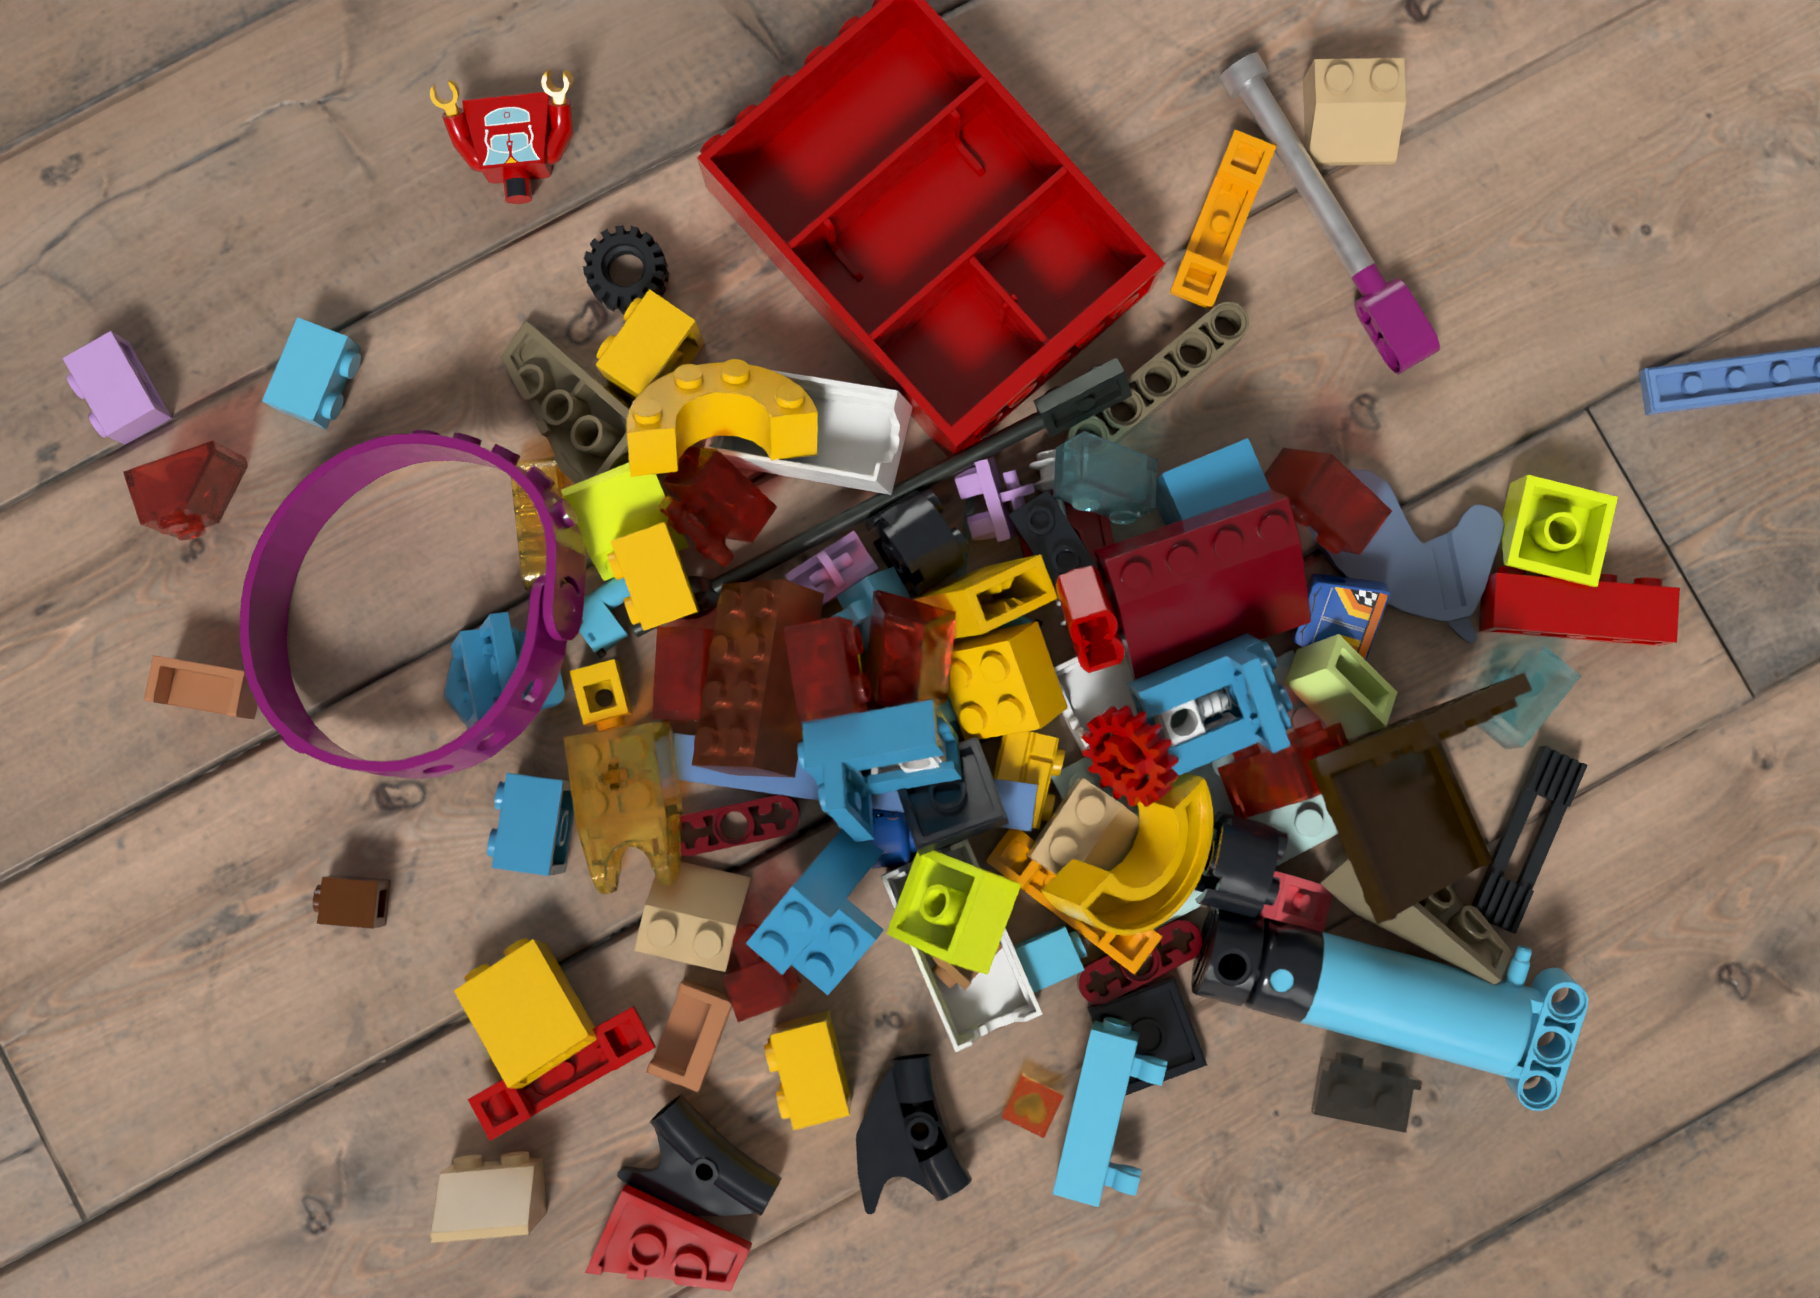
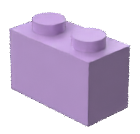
M109 331L62 358L70 371V374L66 376L69 385L81 399H86L92 410L88 414L89 420L102 437H109L126 445L172 418L130 342L114 332Z

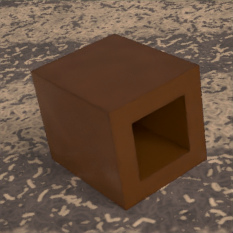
M341 875L322 877L321 885H317L313 896V910L318 913L317 924L370 929L386 926L391 880Z

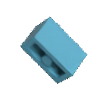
M297 317L262 401L279 412L327 430L330 421L335 420L340 414L344 400L341 394L348 378H353L358 371L361 361V355L359 354L361 347L348 336Z

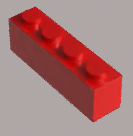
M1502 566L1498 567V573L1489 575L1485 590L1481 596L1479 632L1648 646L1677 643L1680 588L1663 586V579L1649 577L1634 578L1633 584L1617 583V575L1600 574L1598 586L1591 587L1547 575H1526V570Z

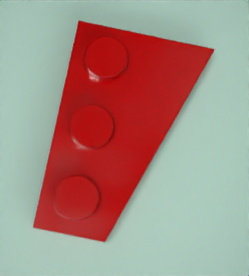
M625 1184L585 1273L602 1275L603 1271L627 1274V1279L643 1281L645 1277L673 1280L675 1285L731 1292L751 1249L752 1242Z

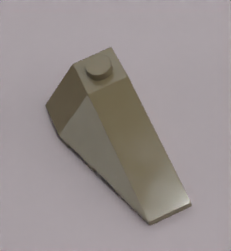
M526 321L500 357L522 399L528 401L538 420L535 424L541 435L547 437L556 455L553 458L559 469L577 484L629 463L626 421L632 402L536 326Z
M1344 848L1335 857L1320 884L1356 915L1493 985L1501 981L1513 952L1476 907L1464 905L1453 891L1452 884L1397 914V917L1393 920L1377 924L1370 907L1364 899L1362 888L1350 861L1345 855Z

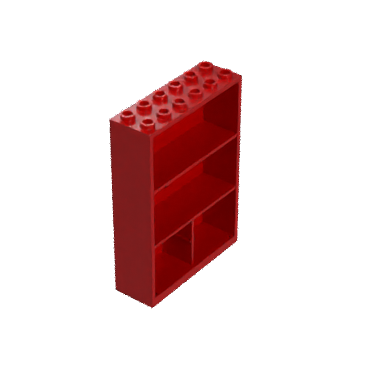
M874 0L873 7L861 18L854 16L841 27L838 33L839 37L827 47L820 45L815 48L805 59V66L792 77L790 75L781 77L772 86L769 92L770 95L758 106L752 104L746 107L737 116L735 125L723 136L716 134L706 141L700 150L701 154L697 157L706 188L883 386L886 389L899 391L912 405L910 416L943 453L950 457L983 439L1152 291L1165 263L925 0Z

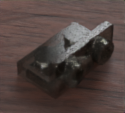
M1336 1052L1335 1059L1320 1057L1311 1107L1313 1114L1406 1133L1414 1089L1421 1090L1422 1080L1409 1075L1410 1067L1388 1061H1382L1381 1068L1363 1065V1057L1343 1052Z

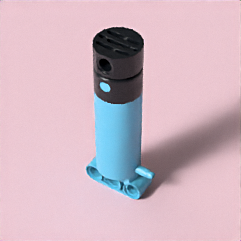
M1213 907L1210 908L1201 930L1202 947L1194 958L1191 980L1192 993L1195 995L1240 1007L1244 1004L1251 1010L1504 1076L1507 1085L1526 1108L1533 1111L1549 1109L1559 1098L1588 1009L1586 991L1566 971L1560 968L1542 970L1536 975L1531 987L1524 985L1532 954L1531 949L1520 945L1517 947L1515 955L1511 958L1505 980L1501 979L1500 982L1493 985L1462 968L1270 918L1263 919V916L1259 915L1252 918ZM1568 987V994L1562 1001L1551 1002L1555 991ZM1547 1032H1554L1551 1042L1543 1046H1537L1540 1036ZM1541 1076L1536 1086L1530 1089H1523V1085L1530 1077Z

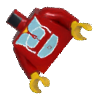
M549 69L543 75L541 82L545 92L462 100L463 108H458L456 104L460 91L457 83L449 79L448 81L453 92V98L450 100L441 99L437 94L435 85L433 84L431 87L430 98L437 107L445 110L442 118L453 147L468 166L474 171L482 172L489 183H504L505 201L507 203L524 204L532 201L531 180L544 179L552 175L553 164L561 160L573 137L571 100L566 98V93L573 86L574 79L568 70L563 72L564 88H557L553 85L551 81L552 72Z

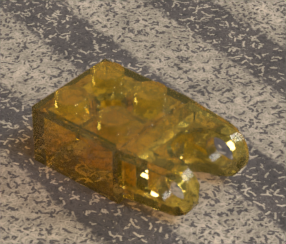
M669 721L563 737L576 827L589 873L597 891L602 895L612 894L617 891L622 857L630 846L644 852L662 886L675 885L681 869L680 813L683 812ZM621 769H626L628 777L625 780L620 778Z

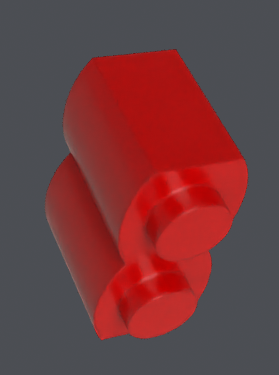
M1091 565L1084 568H1076L1059 575L1056 582V591L1081 668L1088 673L1121 664L1124 658V647L1117 629V620L1100 572Z

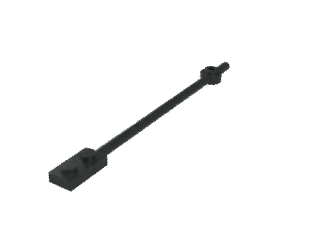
M1116 357L1105 364H1099L1090 368L1084 375L1062 386L1049 389L1043 396L1033 400L1037 412L895 484L892 495L878 493L713 579L696 575L688 576L700 611L682 617V619H697L712 612L717 607L722 584L747 582L866 521L883 508L914 490L922 492L974 465V462L984 460L1044 428L1051 438L1131 397L1132 393L1123 367ZM630 621V625L638 638L660 627L657 626L643 631L641 623L633 625Z

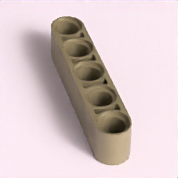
M1222 302L1211 309L1127 378L1132 396L1119 403L1130 407L1133 415L1131 420L1126 422L1118 421L1112 416L1110 407L1070 427L1065 440L1066 453L1074 457V462L1082 465L1091 464L1100 459L1235 348L1248 330L1249 318L1245 309L1233 302ZM1217 319L1228 320L1233 324L1235 334L1233 336L1220 334L1215 328L1214 321ZM1183 347L1196 349L1201 356V363L1194 365L1186 363L1180 356V349ZM1149 375L1160 376L1166 382L1167 391L1163 393L1152 392L1145 384V377ZM1080 431L1092 432L1098 439V447L1094 450L1080 448L1075 441V435Z

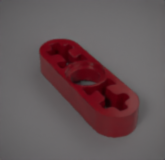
M775 795L679 816L671 823L668 829V842L671 848L678 854L693 856L782 837L792 833L799 825L800 809L797 803L790 797ZM781 802L783 809H791L792 818L785 820L786 828L778 829L775 822L761 824L764 834L755 835L756 821L750 811V807L759 806L758 816L773 812V804ZM730 812H739L747 820V831L739 839H731L722 831V820ZM714 816L713 831L719 841L718 844H710L711 835L695 839L694 848H689L686 841L679 842L677 833L684 831L685 822H690L694 829L708 827L709 825L705 817Z
M1175 919L1154 930L1163 937L1158 943L1161 946L1174 939L1172 931L1175 928H1178L1183 933L1190 932L1192 938L1186 941L1188 949L1185 952H1182L1177 947L1168 949L1163 953L1169 958V961L1162 964L1161 956L1155 948L1151 953L1152 964L1150 969L1139 975H1134L1117 962L1120 972L1128 979V982L1121 985L1120 979L1116 976L1105 983L1107 991L1104 994H1099L1095 989L1088 991L1086 985L1092 981L1090 976L1092 971L1097 970L1101 975H1107L1115 970L1109 964L1113 958L1106 953L1086 963L1083 966L1084 971L1078 973L1077 987L1079 992L1087 1001L1093 1004H1106L1192 960L1198 955L1202 947V935L1199 929L1187 920Z

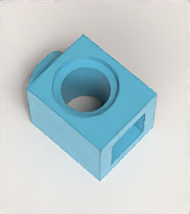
M1062 924L1013 945L1033 993L1084 971L1080 959L1087 956L1083 943L1076 930L1068 933L1066 927Z

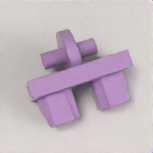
M994 456L974 462L975 467L955 476L956 486L961 499L983 493L988 511L967 517L972 539L984 540L996 537L998 542L1011 539L1012 536L1017 535V532L1009 517L1011 512L1007 501H1011L1013 511L1025 505L1024 496L1036 492L1034 484L1020 486L1015 469L1002 473L1007 487V491H1004Z
M853 530L785 574V577L790 582L824 593L823 607L865 577L877 572L879 568Z

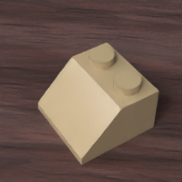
M1405 58L1314 59L1303 79L1305 149L1316 166L1395 164L1406 108Z
M1077 778L1026 855L1055 875L1072 859L1110 871L1120 864L1132 849L1139 829V817L1085 778Z
M662 857L644 906L634 951L726 972L732 964L752 877Z
M515 1151L500 1155L501 1161L483 1162L482 1155H468L455 1158L454 1165H450L439 1174L431 1227V1243L529 1235L547 1214L543 1157L529 1158L528 1151Z

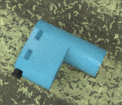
M613 577L584 597L583 618L579 632L601 659L607 655L605 651L628 636L627 631L612 612V610L624 602L623 598L630 596L624 578L616 580Z

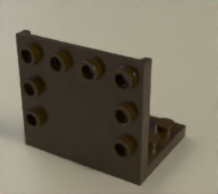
M1525 672L1414 713L1387 725L1385 728L1378 729L1307 761L1324 799L1326 810L1332 818L1342 841L1345 855L1353 867L1362 888L1364 899L1370 907L1377 924L1393 920L1397 917V914L1474 870L1493 862L1441 741L1461 734L1470 727L1491 720L1493 716L1518 707L1515 698L1532 690Z

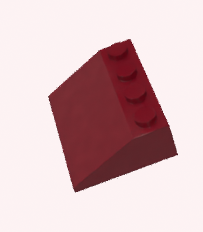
M1269 490L1094 550L1117 620V628L1133 680L1246 633L1261 640L1311 622L1301 541L1288 497L1274 490Z

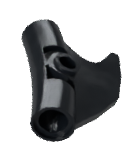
M910 1054L890 1060L891 1066L871 1098L856 1133L857 1171L864 1209L867 1214H873L876 1211L883 1187L893 1177H904L917 1183L929 1191L936 1201L944 1200L956 1194L972 1181V1177L954 1142L944 1114L937 1088L932 1054ZM917 1122L925 1123L928 1126L922 1133L914 1132L911 1127Z
M682 1094L665 1105L649 1122L654 1127L658 1137L661 1153L660 1164L652 1169L623 1166L617 1173L618 1178L627 1185L694 1216L714 1217L751 1213L762 1216L782 1180L780 1176L754 1161L728 1141L702 1117Z

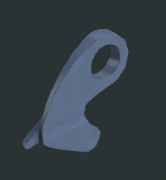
M1344 469L1324 479L1318 485L1307 502L1306 525L1313 541L1340 575L1348 578L1386 583L1391 592L1387 606L1406 614L1446 622L1457 635L1470 644L1478 637L1471 623L1470 616L1475 611L1485 590L1503 534L1504 522L1499 512L1494 508L1480 504L1470 506L1459 518L1455 528L1442 536L1429 540L1426 543H1421L1405 518L1389 483L1371 471ZM1343 489H1357L1366 493L1374 501L1378 510V523L1374 532L1368 538L1361 541L1348 540L1340 537L1331 528L1327 519V506L1331 497L1336 492Z

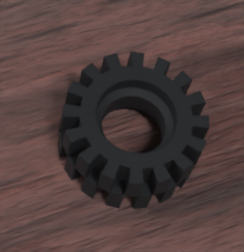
M621 225L615 226L616 232L612 234L609 233L608 229L602 231L603 239L599 242L595 238L591 241L592 251L591 253L585 252L584 260L586 266H583V272L587 279L586 282L596 299L600 303L603 302L607 309L613 312L615 309H619L621 314H625L629 305L637 297L643 299L649 289L657 295L663 296L666 291L664 283L665 281L668 282L669 273L667 271L666 259L658 242L655 243L649 233L645 232L642 234L637 227L631 226L630 231H626L624 226ZM622 255H633L643 263L641 278L630 286L618 285L610 278L609 271L612 262Z

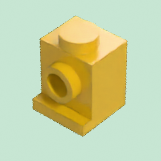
M612 659L570 671L583 725H596L598 732L625 726L623 717L633 715L622 672V664L618 660ZM604 690H610L613 694V702L607 707H602L598 702V696Z

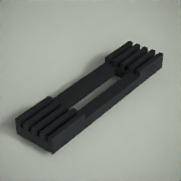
M1539 746L1491 858L1493 862L1488 865L1471 905L1476 907L1489 923L1508 932L1517 933L1534 893L1532 889L1566 809L1571 806L1588 766L1587 764L1580 763L1574 758L1571 759L1569 756L1560 754L1556 750H1551L1550 747ZM1539 795L1551 802L1518 880L1515 883L1507 880L1503 875L1535 799Z

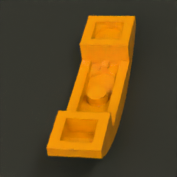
M1234 130L1169 294L1210 310L1213 308L1229 268V262L1256 194L1263 182L1276 145Z
M1009 829L986 862L1006 878L1020 883L1022 890L1135 975L1163 937L1153 929L1136 935H1117L1060 912L1046 899L1041 891L1056 875L1026 855L1034 843L1032 838L1021 830Z

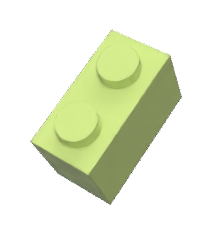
M1340 634L1297 649L1284 682L1343 741L1387 727L1398 693Z

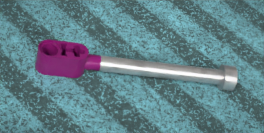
M1258 53L1249 54L1226 69L1219 79L1231 99L1241 96L1267 141L1276 145L1275 154L1362 295V298L1355 301V311L1361 324L1386 365L1395 374H1401L1440 350L1438 337L1406 284L1398 278L1386 282L1264 82L1270 74Z

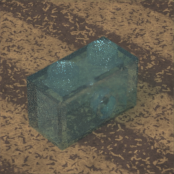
M1083 431L1056 447L1053 497L1072 504V507L1077 510L1092 511L1108 517L1115 524L1126 525L1134 523L1138 518L1156 510L1158 460Z
M1545 646L1527 650L1511 670L1508 667L1504 668L1490 683L1492 685L1525 672L1532 688L1531 691L1515 698L1518 707L1493 716V719L1477 725L1504 749L1523 748L1581 677V675Z

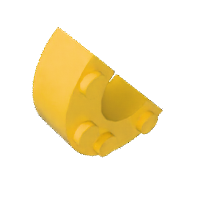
M730 359L720 363L680 365L674 372L657 379L647 386L637 396L629 409L626 430L630 476L677 472L679 458L688 447L700 440L715 436H737L751 440L765 449L771 461L816 456L818 411L810 396L800 385L777 372L749 365L743 360Z
M1189 773L1181 774L1171 784L1173 789L1159 801L1153 802L1148 807H1145L1140 801L1137 804L1139 809L1138 833L1132 849L1124 860L1110 871H1106L1072 859L1041 890L1046 899L1060 912L1117 935L1144 933L1158 927L1171 918L1194 891L1205 869L1211 848L1214 823L1213 806L1205 778Z

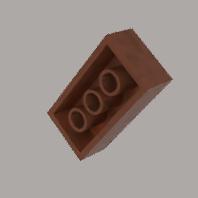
M784 579L722 584L720 597L717 602V617L713 640L709 649L710 658L705 687L702 691V705L698 729L694 738V753L691 765L736 776L795 778L798 763V744L802 738V724H804L824 593Z

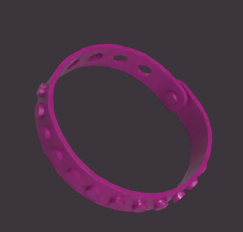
M414 430L412 434L381 436L354 445L317 467L297 485L275 511L254 549L243 585L239 626L244 671L250 690L261 712L271 726L282 735L281 738L286 745L299 753L307 754L319 761L349 770L381 776L423 779L441 777L471 768L493 757L522 734L539 714L557 681L565 657L567 641L573 640L577 636L582 624L584 608L586 554L582 534L577 525L578 518L568 501L562 499L552 489L555 482L547 474L534 465L527 471L517 465L521 457L520 455L497 444H494L492 451L481 447L482 440L467 434L454 433L453 438L441 436L434 431ZM430 461L469 462L502 470L517 482L532 500L543 524L546 540L545 575H540L533 584L524 646L517 667L502 694L483 718L458 738L436 750L403 760L371 761L357 757L332 742L309 717L296 692L291 675L287 647L288 611L298 570L307 551L326 522L349 498L376 479L392 471ZM532 681H534L533 687L530 690L529 694L524 699H522V695L525 689Z

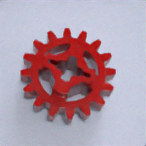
M1125 705L1120 710L1115 706H1111L1087 723L1089 730L1082 734V739L1089 746L1082 750V754L1093 761V764L1088 768L1089 772L1099 773L1102 777L1099 786L1105 788L1109 785L1113 788L1114 799L1118 801L1125 795L1130 806L1134 807L1141 801L1145 807H1148L1153 802L1159 801L1173 789L1171 784L1179 777V774L1172 769L1179 762V759L1172 754H1168L1167 748L1173 742L1171 739H1161L1158 733L1162 726L1159 723L1153 726L1147 724V715L1144 711L1133 716L1129 705Z

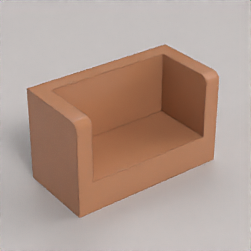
M153 655L144 696L145 701L238 718L255 719L257 702L250 690L245 671Z
M683 979L676 992H678L655 1056L649 1062L646 1072L699 1092L706 1079L736 998Z

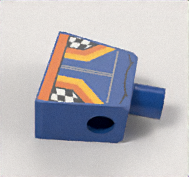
M1318 573L1312 574L1307 586L1311 622L1292 629L1293 641L1305 647L1340 634L1367 660L1391 594L1387 584L1379 581Z

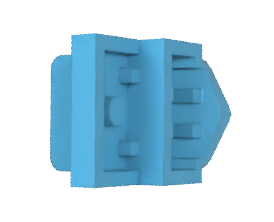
M508 612L489 614L479 629L460 631L451 644L453 658L449 665L443 696L458 718L466 724L467 730L483 718L499 699L517 667L524 646L526 631L518 632L516 627H511ZM559 672L557 681L541 710L555 707L564 700L565 691L561 672ZM532 681L527 686L522 695V699H524L529 694L530 690L533 687L534 681Z

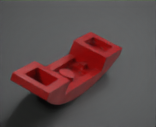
M635 1006L595 1026L592 1030L596 1035V1041L524 1088H507L505 1082L501 1079L470 1097L468 1101L489 1141L609 1072L617 1070L654 1049L656 1045Z

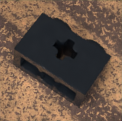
M1046 490L1009 514L1011 521L1034 556L1041 554L1055 590L1059 575L1065 574L1070 570L1092 565L1100 572L1099 567L1049 490Z

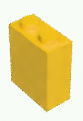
M1040 554L981 567L912 599L928 642L982 635L1057 599V595Z
M528 938L521 939L507 947L503 952L505 957L492 966L483 964L471 970L464 976L466 983L453 990L507 1088H524L597 1040L592 1030L595 1026L547 943L535 939L529 941Z

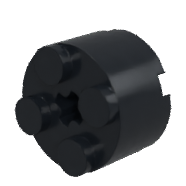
M926 489L922 493L914 490L866 520L868 532L876 527L880 536L873 544L888 568H895L903 584L909 580L915 586L909 592L915 597L963 567V554L969 551V545L963 534L956 527L950 529L941 516V513L944 511L943 506L936 494L930 489Z
M1219 811L1213 817V829H1217L1215 838L1212 839L1205 869L1195 887V891L1203 893L1195 898L1197 904L1254 918L1261 914L1264 904L1273 906L1277 899L1280 879L1273 876L1277 860H1281L1285 854L1288 834L1287 832L1279 831L1275 825Z

